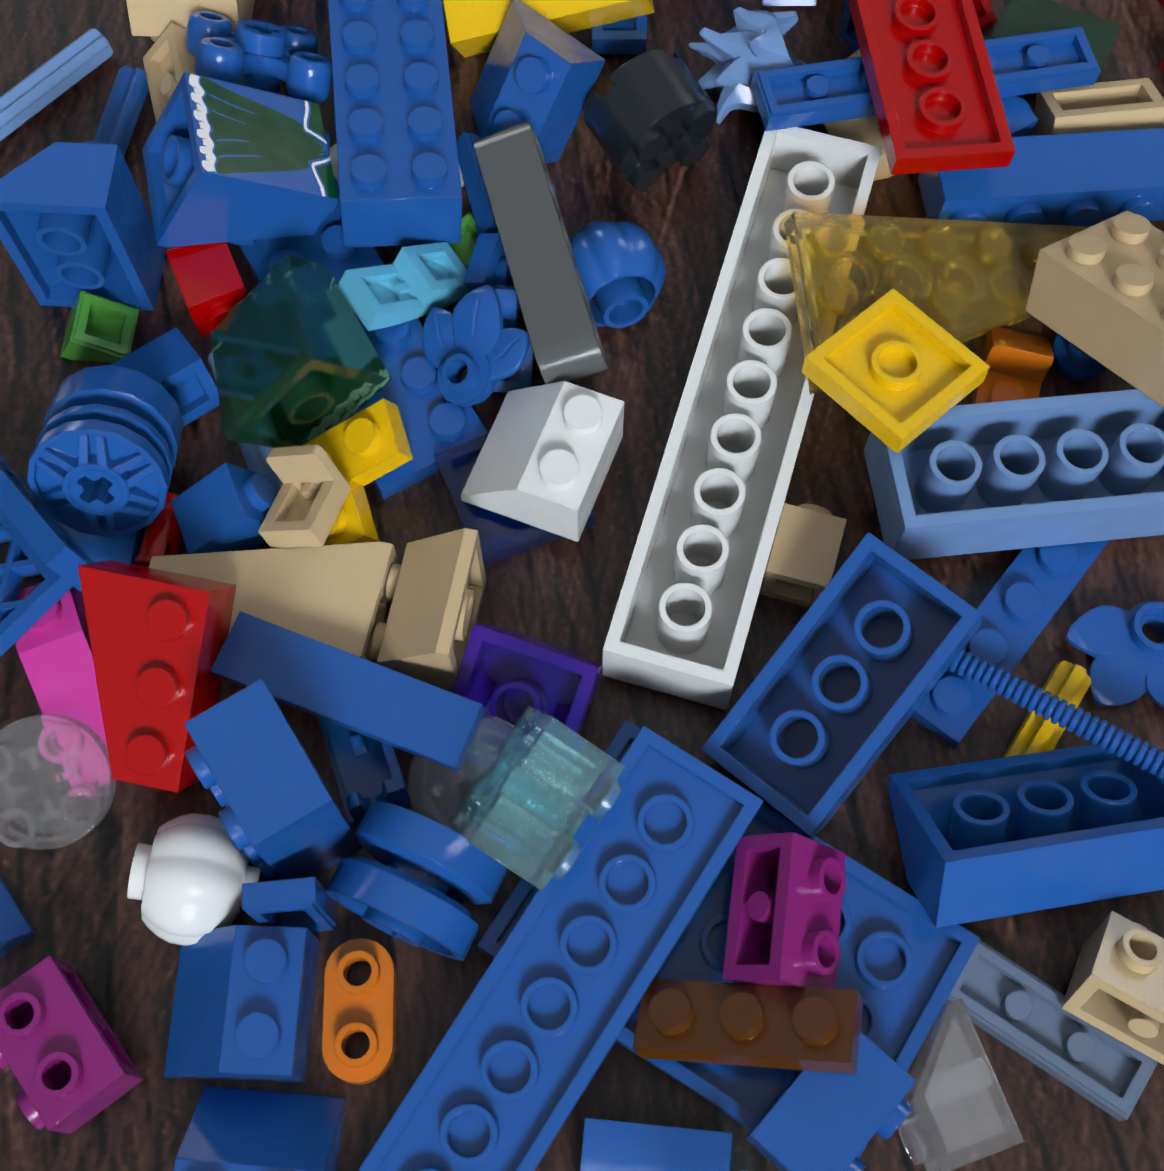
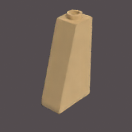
M371 542L324 545L322 547H293L152 556L149 568L235 584L236 592L229 632L241 611L374 662L371 659L372 638L377 623L386 622L391 601L386 600L388 575L393 563L399 564L393 544Z

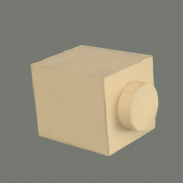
M784 503L760 595L810 608L832 579L847 519L833 516L829 510L818 505L801 504L795 506Z

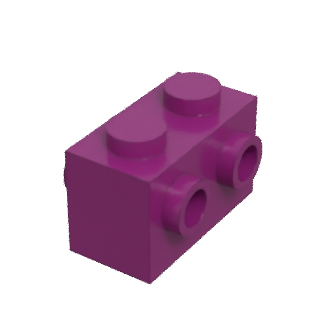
M794 832L741 837L736 846L722 980L742 984L835 989L836 969L840 962L839 931L842 896L846 888L844 871L846 853Z
M49 955L0 990V1068L4 1070L10 1067L22 1087V1090L15 1095L17 1103L26 1118L37 1129L41 1130L46 1126L48 1131L72 1134L144 1080L71 965Z

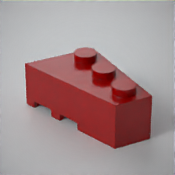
M113 560L78 565L112 779L178 793L199 781L185 755V751L196 745L184 723L218 703L221 679L215 676L211 669L229 634L236 585Z

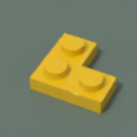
M384 398L302 445L321 446L351 487L324 545L378 542L379 539L364 486L413 459L398 405Z

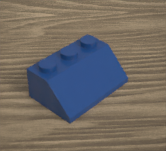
M85 141L83 143L54 142L0 178V240L40 306L72 307L80 291L83 290L142 311H155L166 252L164 247L156 245L153 222L118 145L105 144L98 141Z

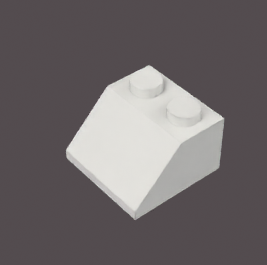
M566 381L508 391L461 493V501L578 542L623 437L624 401Z

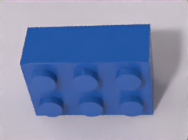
M263 679L249 685L184 723L196 745L185 751L192 769L206 790L210 788L222 807L226 806L225 809L218 812V815L236 847L240 851L244 849L254 866L258 865L268 880L276 875L282 880L315 877L339 863L341 859L347 858L362 849L307 751Z

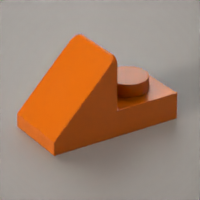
M990 325L981 358L990 368L984 382L975 388L972 404L1039 398L1041 384L1054 360V353L1049 339Z

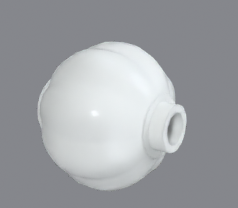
M186 814L160 826L153 845L138 843L130 870L127 898L142 900L141 919L155 935L168 943L188 946L196 944L202 936L212 932L213 929L230 926L242 907V884L259 882L261 869L260 867L248 866L249 859L244 849L240 851L236 847L220 818L209 814Z

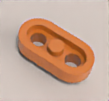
M358 938L346 941L338 946L330 955L325 967L322 1054L328 1069L335 1076L351 1084H367L382 1077L390 1068L395 1057L397 969L391 955L382 945L370 939ZM364 961L369 963L371 975L368 981L359 986L349 984L347 978L349 968L356 962ZM358 1032L367 1034L370 1042L367 1053L357 1059L349 1058L345 1051L348 1038Z

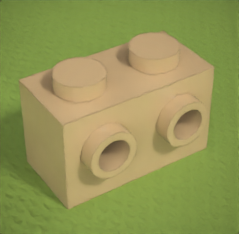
M1111 911L1082 945L1061 1008L1164 1065V938L1149 931L1141 924L1132 922Z

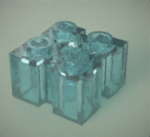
M528 706L499 748L498 752L500 754L486 775L480 776L451 821L457 829L462 831L461 834L470 844L543 891L551 878L555 880L561 879L574 864L580 852L581 843L575 840L573 836L588 813L599 819L615 802L621 789V782L617 778L625 766L554 717Z

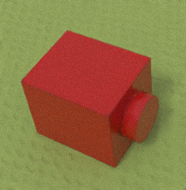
M226 242L180 246L165 251L186 306L201 338L215 333L231 332L242 323L256 319L246 289Z

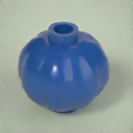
M595 221L585 225L578 233L571 237L570 242L596 326H609L612 328L631 326L646 315L661 292L666 276V265L661 251L649 234L634 223ZM593 296H594V298H595V300H596V302H597V305H598L599 309L597 308L596 304L594 303V301H593V299H592Z

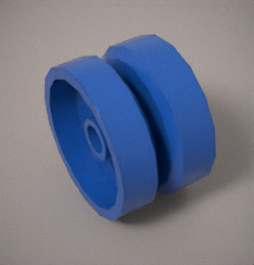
M381 801L371 802L355 832V836L364 851L379 862L360 856L341 859L325 892L343 907L362 917L368 924L400 941L425 948L453 960L464 961L477 935L479 926L472 913L455 900L471 905L492 903L507 873L506 865L474 841L434 820L394 804Z

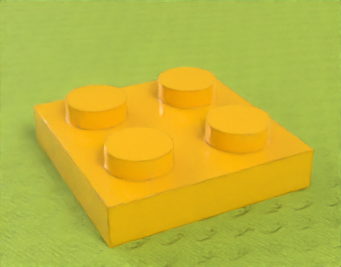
M893 288L805 356L801 372L897 454L983 383L990 366Z

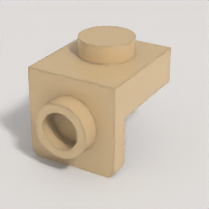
M319 445L272 448L266 461L283 484L258 530L259 534L270 548L322 547L351 487L325 450Z

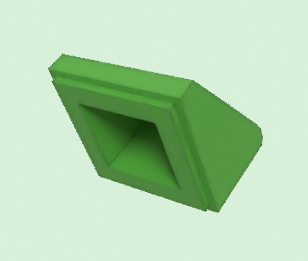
M81 290L69 313L60 357L70 360L114 363L130 354L139 309Z

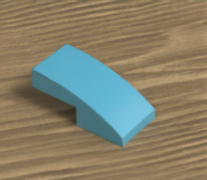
M447 242L402 247L393 264L345 270L337 286L367 331L394 326L425 316L434 307L444 308L462 299L469 293V290L463 284L467 268Z

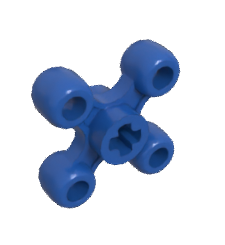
M194 11L190 14L186 27L185 46L187 52L196 57V75L275 93L280 91L282 80L286 82L287 93L293 98L313 103H323L328 99L333 80L332 61L317 54L318 37L313 31L295 25L278 26L264 21L245 19L237 21L236 32L234 33L231 21L221 14L210 11Z

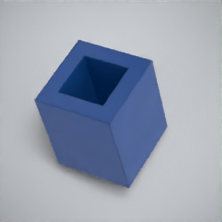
M224 463L173 499L171 504L188 554L255 550L266 541L259 534L258 530L278 494L267 476Z

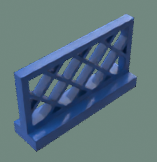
M1 454L0 543L11 542L6 563L0 564V657L73 586L82 592L78 565L93 563L63 526L36 502L31 489ZM42 575L45 578L24 600L17 601L23 577Z

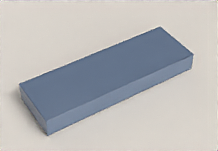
M979 940L948 996L945 1005L1117 1120H1128L1158 1062L1063 1010L1061 1007L1065 995Z

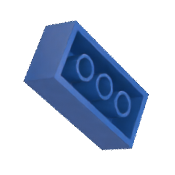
M868 532L701 750L809 836H818L982 625V613Z

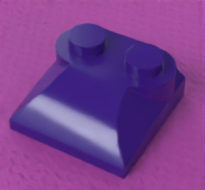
M481 622L475 623L452 689V693L478 702L485 708V713L464 760L557 793L569 764L586 712L596 695L597 680L602 665L575 652L512 630Z

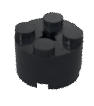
M654 49L645 52L620 66L608 77L614 86L602 99L595 91L586 105L584 112L585 124L622 178L629 181L637 191L646 189L660 178L663 169L679 161L683 166H689L701 159L710 148L706 137L717 119L716 106L682 58L676 52H674L673 57H670L665 49Z

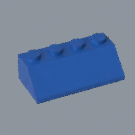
M1099 743L1096 745L1091 744L889 774L887 786L907 882L935 928L1164 890V778H1158L1157 773L1150 774L1149 768L1146 770L1141 769V764L1138 766L1133 765V760L1125 761L1123 755L1122 757H1117L1115 751L1109 753L1107 751L1108 748H1100Z

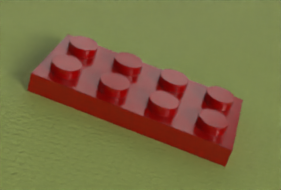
M848 0L891 175L1008 167L1016 150L973 0Z

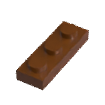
M654 979L640 1001L633 1049L640 1058L856 1074L863 1001L858 990L800 988L777 985Z

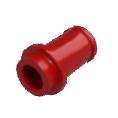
M167 493L164 509L152 524L146 526L134 565L146 567L147 564H150L152 556L179 554L183 536L171 501L179 495Z

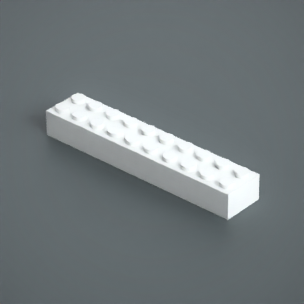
M800 127L764 131L603 647V676L727 710L817 387L816 384L801 372L805 356L831 336L883 147Z

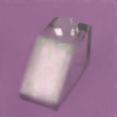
M963 999L942 1007L921 1046L910 1075L917 1082L904 1097L913 1105V1109L898 1127L902 1143L914 1165L923 1163L926 1171H952L1024 1142Z

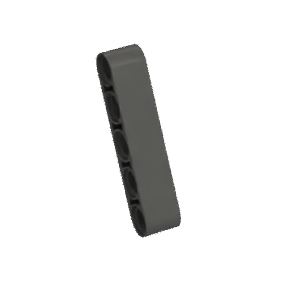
M528 120L474 141V148L533 352L545 383L551 384L561 381L570 383L609 369L549 171L531 122Z

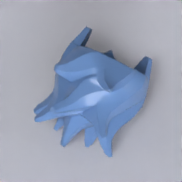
M739 6L733 10L736 22L735 27L726 33H718L704 27L699 34L706 42L689 43L691 49L698 51L703 57L715 62L713 67L698 82L703 89L722 88L716 105V122L719 125L727 114L733 110L742 109L759 113L751 88L754 71L806 64L798 60L786 48L783 35L799 20L796 11L770 13L762 10H747Z

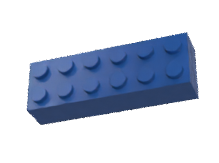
M328 0L344 248L422 245L447 242L448 244L461 243L462 190L442 0Z

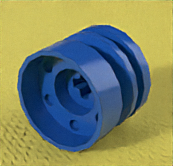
M114 365L86 367L65 378L51 398L44 418L43 429L38 434L36 446L29 459L27 482L36 502L54 520L77 532L109 537L132 534L152 524L165 507L172 471L175 467L181 443L184 422L177 402L159 382L133 369Z

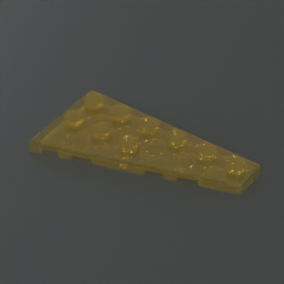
M793 212L784 223L804 359L810 352L893 288L961 343L982 336L987 331L1005 324L1011 326L1025 321L1032 316L1025 309L1039 250L1089 227ZM807 378L810 395L823 391Z

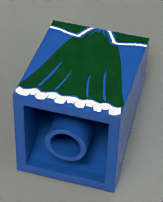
M184 72L142 148L156 245L169 248L313 235L328 213L333 212L336 208L340 193L339 182L333 175L329 155L330 138L328 132L324 130L319 104Z

